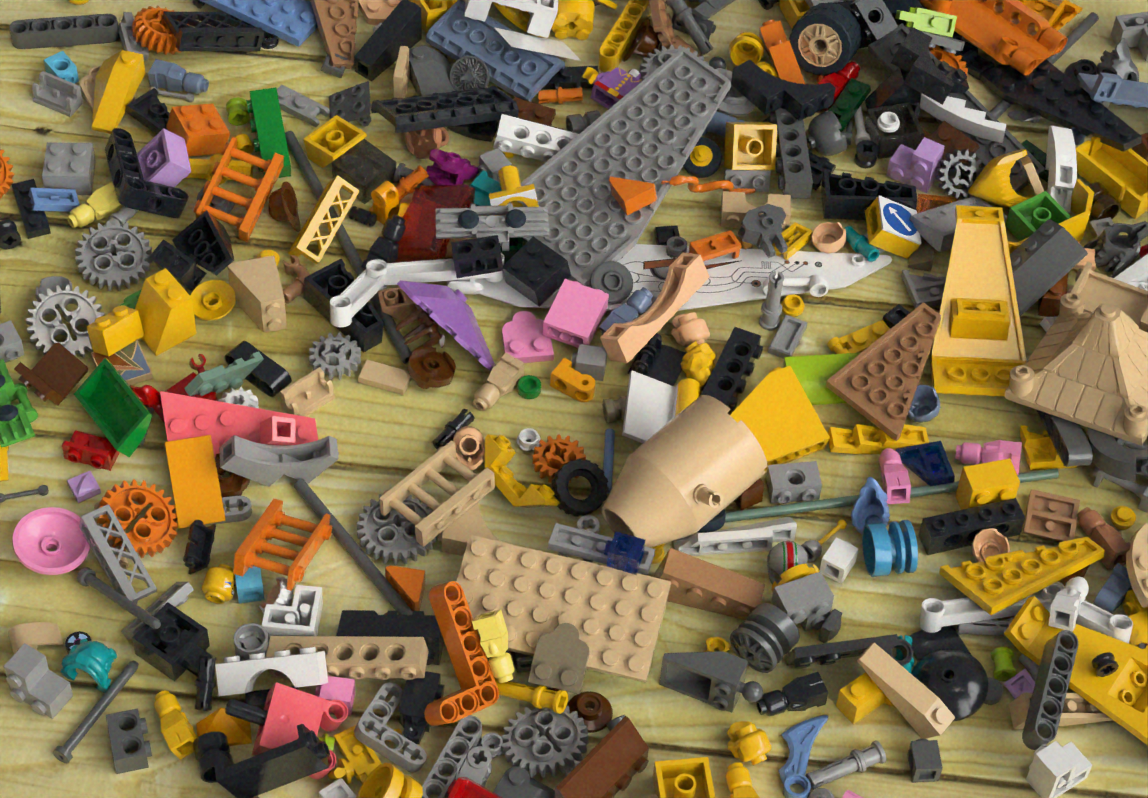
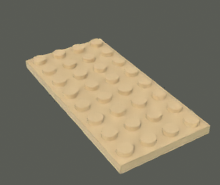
M469 536L456 582L461 585L473 619L477 615L501 609L508 630V650L534 656L538 639L543 634L553 633L554 629L562 623H570L578 629L579 639L584 641L589 647L590 655L586 669L644 683L647 682L671 588V581L479 536Z

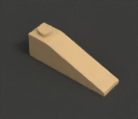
M875 642L871 643L856 660L922 739L940 736L955 719V716L939 697Z
M1023 693L1008 704L1014 729H1024L1033 693ZM1067 693L1059 726L1113 721L1077 693Z

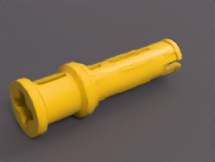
M494 678L499 695L532 703L537 709H552L557 714H562L566 709L568 694L564 690L557 692L549 690L543 685L532 687L513 681L498 683L497 678Z

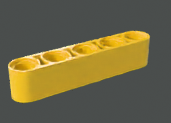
M630 0L599 49L598 67L601 71L611 72L613 69L618 68L631 47L639 27L651 15L649 0Z

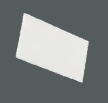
M495 28L511 47L581 61L564 42Z

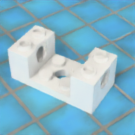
M466 0L464 16L485 22L492 2L503 6H510L522 11H528V14H530L527 33L548 38L558 12V0Z

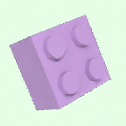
M164 128L137 153L145 181L175 187L191 172L185 139Z

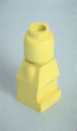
M113 181L96 189L87 199V204L83 203L72 209L70 215L67 216V220L72 228H83L92 223L94 219H104L112 213L119 211L123 205L117 199Z
M501 609L477 615L472 620L473 628L479 631L480 644L487 658H489L488 662L494 678H497L498 683L512 680V673L515 668L511 655L506 652L508 650V630Z

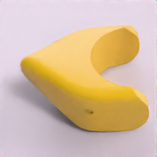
M1027 150L1012 151L992 159L981 171L968 190V193L993 205L1011 208L1036 196L1022 197L1012 189L1010 184L1011 168L1017 160L1027 155Z

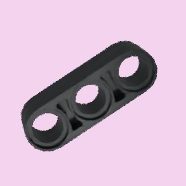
M242 341L225 355V361L228 365L240 358L245 362L253 353L259 350L247 341ZM259 351L264 360L244 379L269 397H274L288 386L292 380L289 373L283 367Z

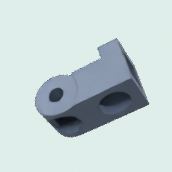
M1117 563L1105 585L1099 591L1093 605L1111 614L1119 608L1126 597L1127 591L1132 590L1126 567Z

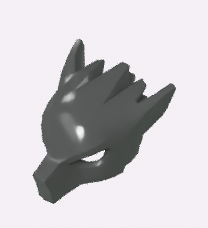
M1125 38L1119 41L1115 50H1112V53L1106 50L1103 52V56L1100 57L1101 63L1097 65L1098 75L1100 72L1120 75L1124 80L1139 82V71L1131 59Z
M1146 221L1133 225L1114 223L1112 226L1105 228L1099 237L1086 243L1083 248L1095 249L1096 267L1107 266L1105 272L1113 271L1111 278H1115L1138 257L1141 248L1140 241L1148 236V223ZM1120 232H1124V233H1127L1128 235H1118V234H1119Z

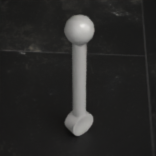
M157 90L160 95L186 99L187 102L194 101V94L192 93L185 95Z

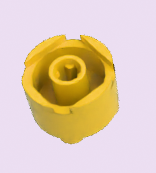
M558 0V12L551 28L555 33V37L561 40L567 37H576L579 40L588 39L589 34L593 30L594 2L592 0Z

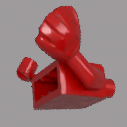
M203 354L198 355L201 365L195 364L193 358L189 362L190 367L197 370L198 374L207 371L203 367L206 363V358ZM192 372L164 392L189 396L184 388L197 375ZM130 385V388L141 402L147 405V407L153 408L165 423L161 394L150 385L142 387ZM210 392L204 396H201L200 394L191 396L214 401L217 400L216 392Z

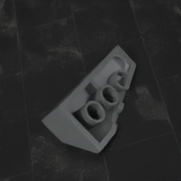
M426 45L409 49L410 80L418 96L454 91L450 82L452 67L446 55Z

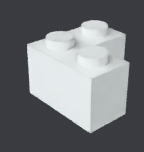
M296 585L292 606L266 604L262 626L267 631L268 641L270 636H317L323 608L322 587Z
M1055 741L1048 746H1040L1034 752V759L1029 766L1030 770L1026 781L1041 798H1057L1085 780L1089 775L1092 764L1072 742L1062 747Z

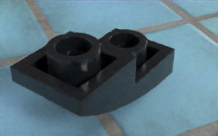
M496 120L447 128L472 139L492 142L498 128V123Z

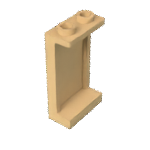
M1087 261L1085 267L1078 270L1075 278L1076 283L1074 286L1070 285L1067 293L1075 292L1084 298V312L1092 314L1099 305L1112 304L1127 314L1138 325L1139 329L1148 332V291L1091 270L1092 263Z

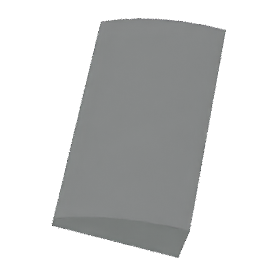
M972 196L911 215L910 220L921 236L932 247L942 252L951 249L956 229V205L992 206ZM1003 213L1004 222L1006 223L1007 215Z

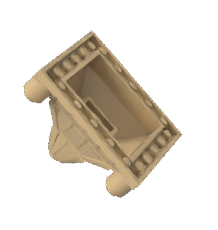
M1075 292L1064 294L1060 300V313L1040 341L1027 363L1016 366L1011 370L1009 387L1005 391V399L1142 446L1148 437V332L1139 329L1138 325L1127 314L1112 304H1101L1090 314L1084 312L1085 301L1080 294Z

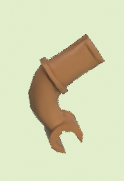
M290 255L292 264L284 261L286 274L297 276L292 284L283 289L285 303L287 304L304 293V278L310 275L309 271L300 265L299 258L294 255Z

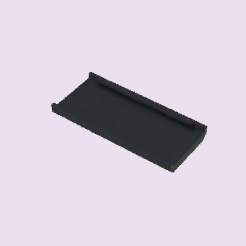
M495 86L422 96L415 95L405 98H392L381 101L374 100L371 104V113L382 115L395 126V133L500 120L502 114L518 118L519 112L517 102Z

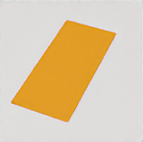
M211 435L165 442L179 528L190 527L194 520H201L204 524L225 521Z

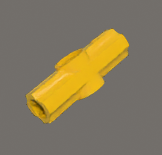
M216 154L211 156L210 159H189L191 172L186 178H199L211 181L214 176L212 174L214 165L217 161H221L223 155ZM231 160L228 168L253 178L252 164ZM223 176L219 185L224 184L227 180L232 179Z

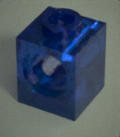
M615 532L613 540L607 541L604 555L607 556V567L637 575L644 556L646 540Z

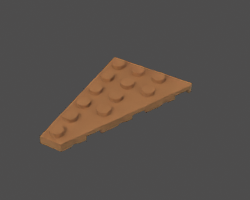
M923 302L829 378L826 382V387L897 441L900 438L940 324L941 315Z

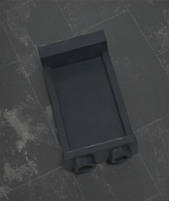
M304 724L297 725L299 735L297 740L234 764L224 754L213 757L216 781L236 798H253L329 768L327 757L330 756V751L326 742L321 741L313 730L310 731Z

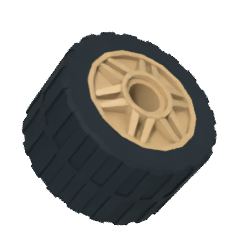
M828 2L819 3L806 11L793 26L789 40L799 66L815 75L827 76L834 72L837 73V71L842 70L861 45L862 34L860 24H858L857 18L850 10L840 4Z

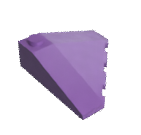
M401 280L397 283L417 305L429 313L428 315L449 334L454 335L453 338L461 346L478 358L477 360L484 367L491 371L496 366L474 313L465 302L468 298L459 289L453 291L448 286Z

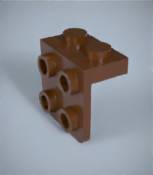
M55 343L32 370L21 362L14 370L21 375L19 380L28 388L33 385L36 388L34 393L44 402L49 399L59 406L88 372V367L63 345Z

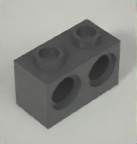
M138 708L107 714L106 719L116 774L149 768L147 757L152 756L150 741H144L143 734H147L148 729L146 719L139 716ZM126 728H132L131 730L124 731ZM132 750H135V751H136V752L133 753V754H128L129 751H132Z

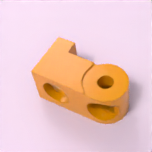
M385 181L371 192L374 202L373 206L369 208L371 215L375 213L377 221L383 225L393 214L398 215L399 212L398 191L391 182Z
M563 358L551 373L550 386L579 402H589L593 399L595 379L591 375L581 374L573 369L570 360Z

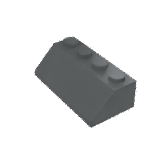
M1050 219L1042 224L1040 228L1010 254L1020 316L1088 254L1064 227Z

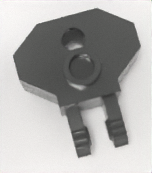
M770 204L749 210L738 231L741 241L754 244L758 249L762 248L768 258L775 256L773 243L780 253L786 252L787 244L781 234L786 213L783 208Z

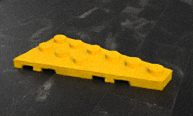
M1083 537L1059 542L1057 547L1046 549L1043 545L1035 547V551L1024 553L1023 550L989 556L983 562L972 563L969 560L961 562V566L958 567L940 566L939 574L988 614L993 615L1104 558L1105 549L1090 538Z

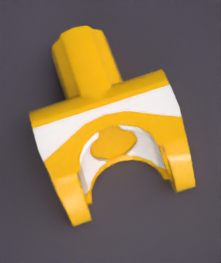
M511 165L504 166L498 171L501 191L489 194L491 206H508V203H512L513 207H539L534 183L521 186L517 167Z

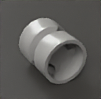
M248 623L239 627L233 638L236 656H240V660H248L249 654L265 653L266 658L269 641L264 627L255 623Z

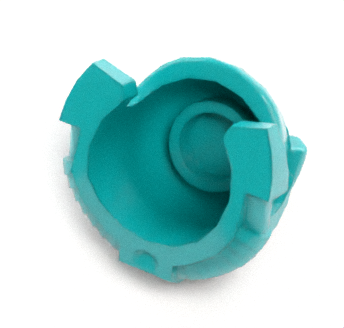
M82 639L80 644L74 645L69 654L63 658L60 672L67 679L74 681L78 674L76 668L81 669L92 676L98 684L96 689L105 693L111 684L108 673L114 662L113 659L117 658V654L114 649H109L103 643Z

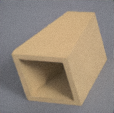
M268 256L232 262L228 265L229 284L235 291L236 303L263 332L287 329L285 299L275 257Z

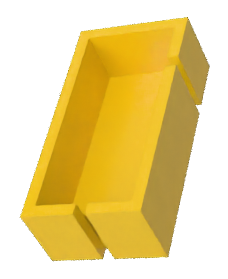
M1093 136L1091 141L1087 140L1076 148L1077 173L1090 184L1100 182L1107 189L1109 195H1112L1121 203V209L1134 219L1148 211V162L1131 148L1124 152L1100 142V138Z

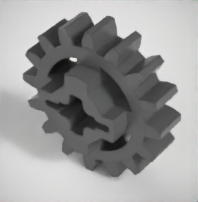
M954 149L953 155L946 153L947 159L939 160L942 167L936 168L940 172L936 180L942 181L939 188L945 189V194H952L954 198H959V196L967 198L968 190L984 167L979 166L982 160L976 158L975 153H969V150L962 149L961 152ZM959 159H966L968 162L962 163L959 162ZM958 184L962 186V188H954V187H953V185H958Z

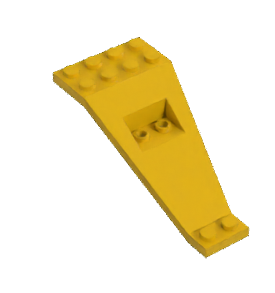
M956 205V229L939 313L941 320L935 335L930 362L932 385L936 393L1005 396V391L1009 387L1011 370L1016 366L1025 365L1027 360L1003 209L1001 207Z
M1032 596L1023 604L1004 634L1022 654L1040 666L1046 642L1064 629L1049 626L1050 612L1035 596ZM1075 624L1073 633L1078 639V649L1068 687L1148 745V651ZM1102 653H1113L1114 661H1117L1119 665L1118 669L1108 676H1097L1096 668H1093L1091 663L1092 660Z

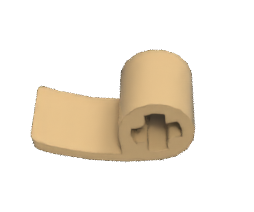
M24 623L15 625L8 631V637L14 654L24 643L35 650H38V645L63 646L64 644L56 623Z

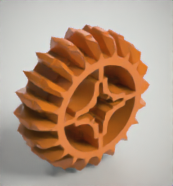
M149 6L148 9L142 8L141 11L137 12L132 23V36L136 38V42L141 43V47H147L149 51H156L157 54L159 52H162L164 55H167V53L172 55L176 52L181 53L176 48L177 39L163 19V12H175L174 10L170 11L166 7L163 9L159 6H156V8Z

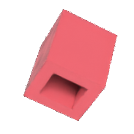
M272 416L260 422V443L285 446L294 444L295 418Z

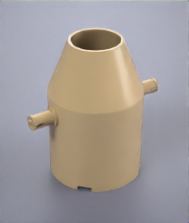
M701 395L628 456L602 507V514L606 523L620 540L651 548L693 535L766 473L764 469L768 466L767 460L760 444L742 420L737 423L728 414L730 411L729 407L714 397Z

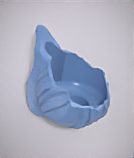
M868 477L865 485L860 489V495L851 512L852 525L861 534L866 524L882 522L887 526L890 521L889 506L886 502L888 496L872 477Z

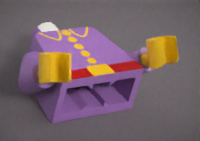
M587 67L581 76L588 79L590 84H594L591 99L607 109H610L641 83L639 80L641 75L636 69H631L627 73L621 68H615L611 72L598 73L595 69Z

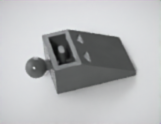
M724 651L664 653L659 683L661 686L713 705L718 710H726L731 713L741 693L748 702H757L763 695V688L758 682L750 681L744 683L748 661Z

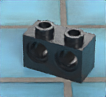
M498 235L451 242L457 278L504 271Z

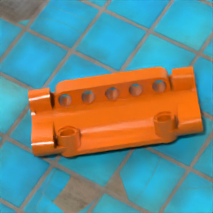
M919 0L921 5L927 8V10L957 16L955 32L992 56L997 62L1010 65L1024 76H1028L1045 59L1061 52L1068 41L1065 35L1050 27L1049 22L1018 0ZM1019 13L1021 15V21H1019L1018 19ZM1035 24H1036L1037 27H1038V31H1037V32L1035 31Z

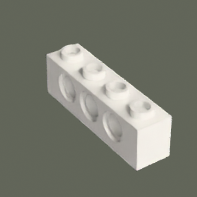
M502 114L493 148H499L503 152H510L526 158L547 162L550 157H553L579 134Z

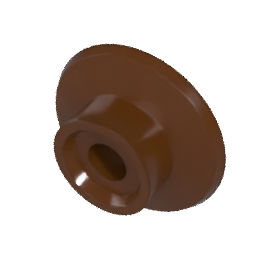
M581 692L580 695L577 694L572 697L567 704L570 713L577 711L578 718L584 719V725L587 726L588 733L603 730L607 727L606 723L612 720L613 709L610 702L603 695L596 692Z

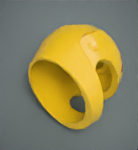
M752 32L740 33L729 44L730 58L736 66L748 60L755 64L759 63L764 56L762 39Z

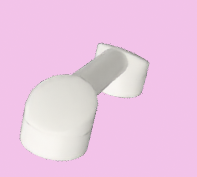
M819 275L784 277L783 286L809 287L812 296L821 297L828 292L827 281ZM769 277L763 282V292L765 295H767Z

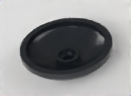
M957 649L932 651L923 656L912 669L911 674L939 697L955 716L953 721L968 718L976 713L987 698V673L975 657ZM947 674L953 675V678L947 679L944 676Z

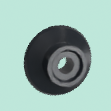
M1081 59L1070 64L1065 69L1064 74L1080 85V81L1077 78L1078 73L1097 75L1098 67L1091 60Z

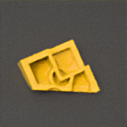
M1020 426L1022 447L1029 470L1077 468V466L1065 467L1047 431L1044 430L1043 434H1037L1027 431L1028 426Z

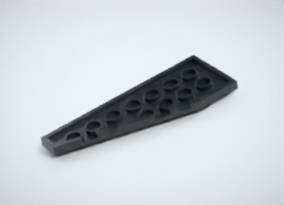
M1047 59L1039 64L1028 76H1024L1010 65L1000 64L980 74V81L1003 100L1012 105L1018 103L1022 105V109L1028 112L1031 110L1037 111L1047 120L1069 129L1072 127L1081 130V134L1087 137L1090 134L1100 138V142L1123 152L1142 143V136L1103 104L1092 100L1088 92Z

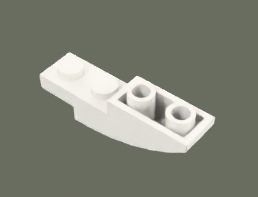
M1051 125L1048 132L1045 169L1049 170L1047 192L1069 214L1072 191L1077 179L1074 136L1072 129Z

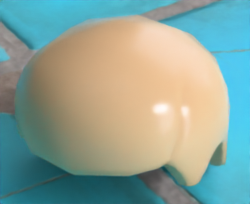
M840 222L820 223L813 229L812 243L820 252L828 254L837 252L843 248L846 242V229L841 226Z
M995 528L982 529L975 535L972 543V555L977 563L985 561L986 557L1010 552L1007 537L1003 536Z

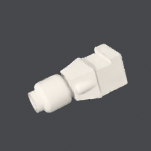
M1071 578L1066 583L1064 589L1056 593V597L1051 604L1049 626L1073 632L1080 604L1085 600L1089 591L1087 581L1084 578Z

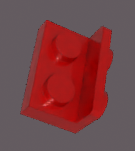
M76 430L69 442L64 441L62 443L64 459H68L73 463L79 462L90 465L96 469L111 471L120 453L107 438Z

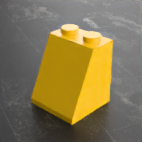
M166 268L146 278L135 309L139 312L144 336L141 339L158 356L197 334L192 297Z

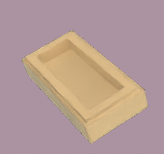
M1030 157L1020 158L1034 194L1038 195L1044 192Z
M366 360L358 377V382L404 395L412 377L406 370Z

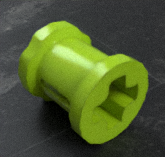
M999 647L991 652V659L995 664V670L993 671L994 679L1008 681L1017 674L1012 663L1014 658L1013 649Z

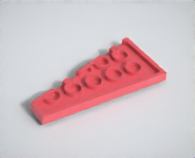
M160 391L167 442L211 435L215 457L216 454L220 453L219 448L234 435L260 443V422L272 416L295 418V443L292 445L318 440L315 418Z

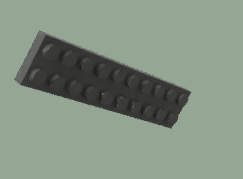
M902 23L895 30L868 45V51L890 74L899 68L891 64V61L901 43L910 33ZM929 51V54H930L931 59H932V58L937 59V58ZM968 90L964 94L949 93V97L966 100L965 108L986 112L985 120L999 122ZM931 115L941 125L943 121ZM1005 129L1003 143L980 138L959 130L979 145L980 148L975 154L976 158L982 160L981 164H979L981 167H985L988 162L997 156L1026 149L1007 129ZM1027 150L1026 156L1030 157L1037 175L1040 177L1045 173V168ZM1019 159L1011 168L1009 176L1012 189L1016 193L1030 184Z

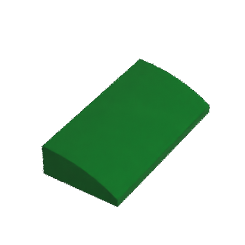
M104 358L74 395L118 452L130 457L145 436L152 414L107 358Z

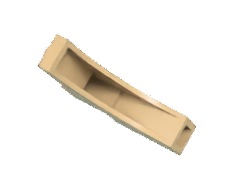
M478 503L438 535V541H442V552L464 557L470 535L499 541L486 526Z

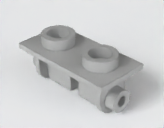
M726 169L724 171V180L733 182V189L754 188L756 192H769L771 171Z

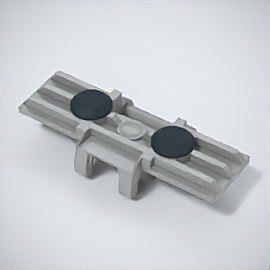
M508 203V206H475V204H470V208H436V239L482 238L498 235L502 251H509V237H549L548 207H513L512 203Z

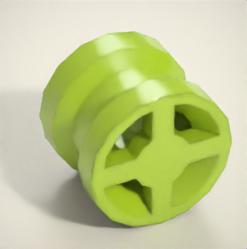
M237 97L227 102L226 110L229 123L235 126L246 124L250 119L246 100Z

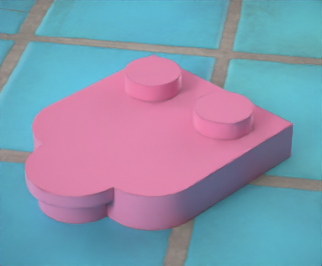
M528 311L517 312L513 316L512 321L504 324L502 328L504 352L524 363L554 361L551 338L543 335L544 320L536 319Z

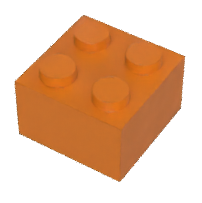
M213 103L171 108L166 128L168 131L185 139L188 157L222 153L225 143L228 142L230 132Z

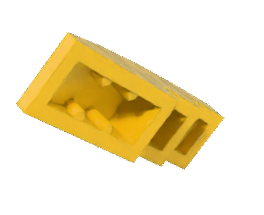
M856 424L852 430L830 427L827 431L830 437L828 441L830 452L881 454L887 448H891L898 453L928 450L930 448L926 427L904 424L900 438L897 441L880 428Z

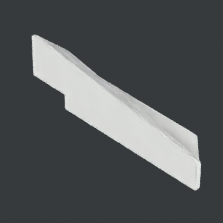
M784 517L715 532L697 533L690 537L673 540L675 550L691 556L770 551L773 542L794 541L797 524L791 517Z

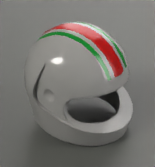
M783 541L770 550L767 556V568L772 585L775 581L777 584L780 582L774 577L772 570L781 575L794 566L807 564L808 553L801 545L794 541Z

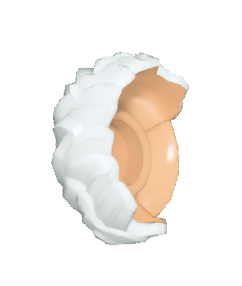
M284 577L276 578L277 584L269 591L266 603L259 605L263 613L266 604L291 606L294 595L293 589L292 591L287 590L288 579Z

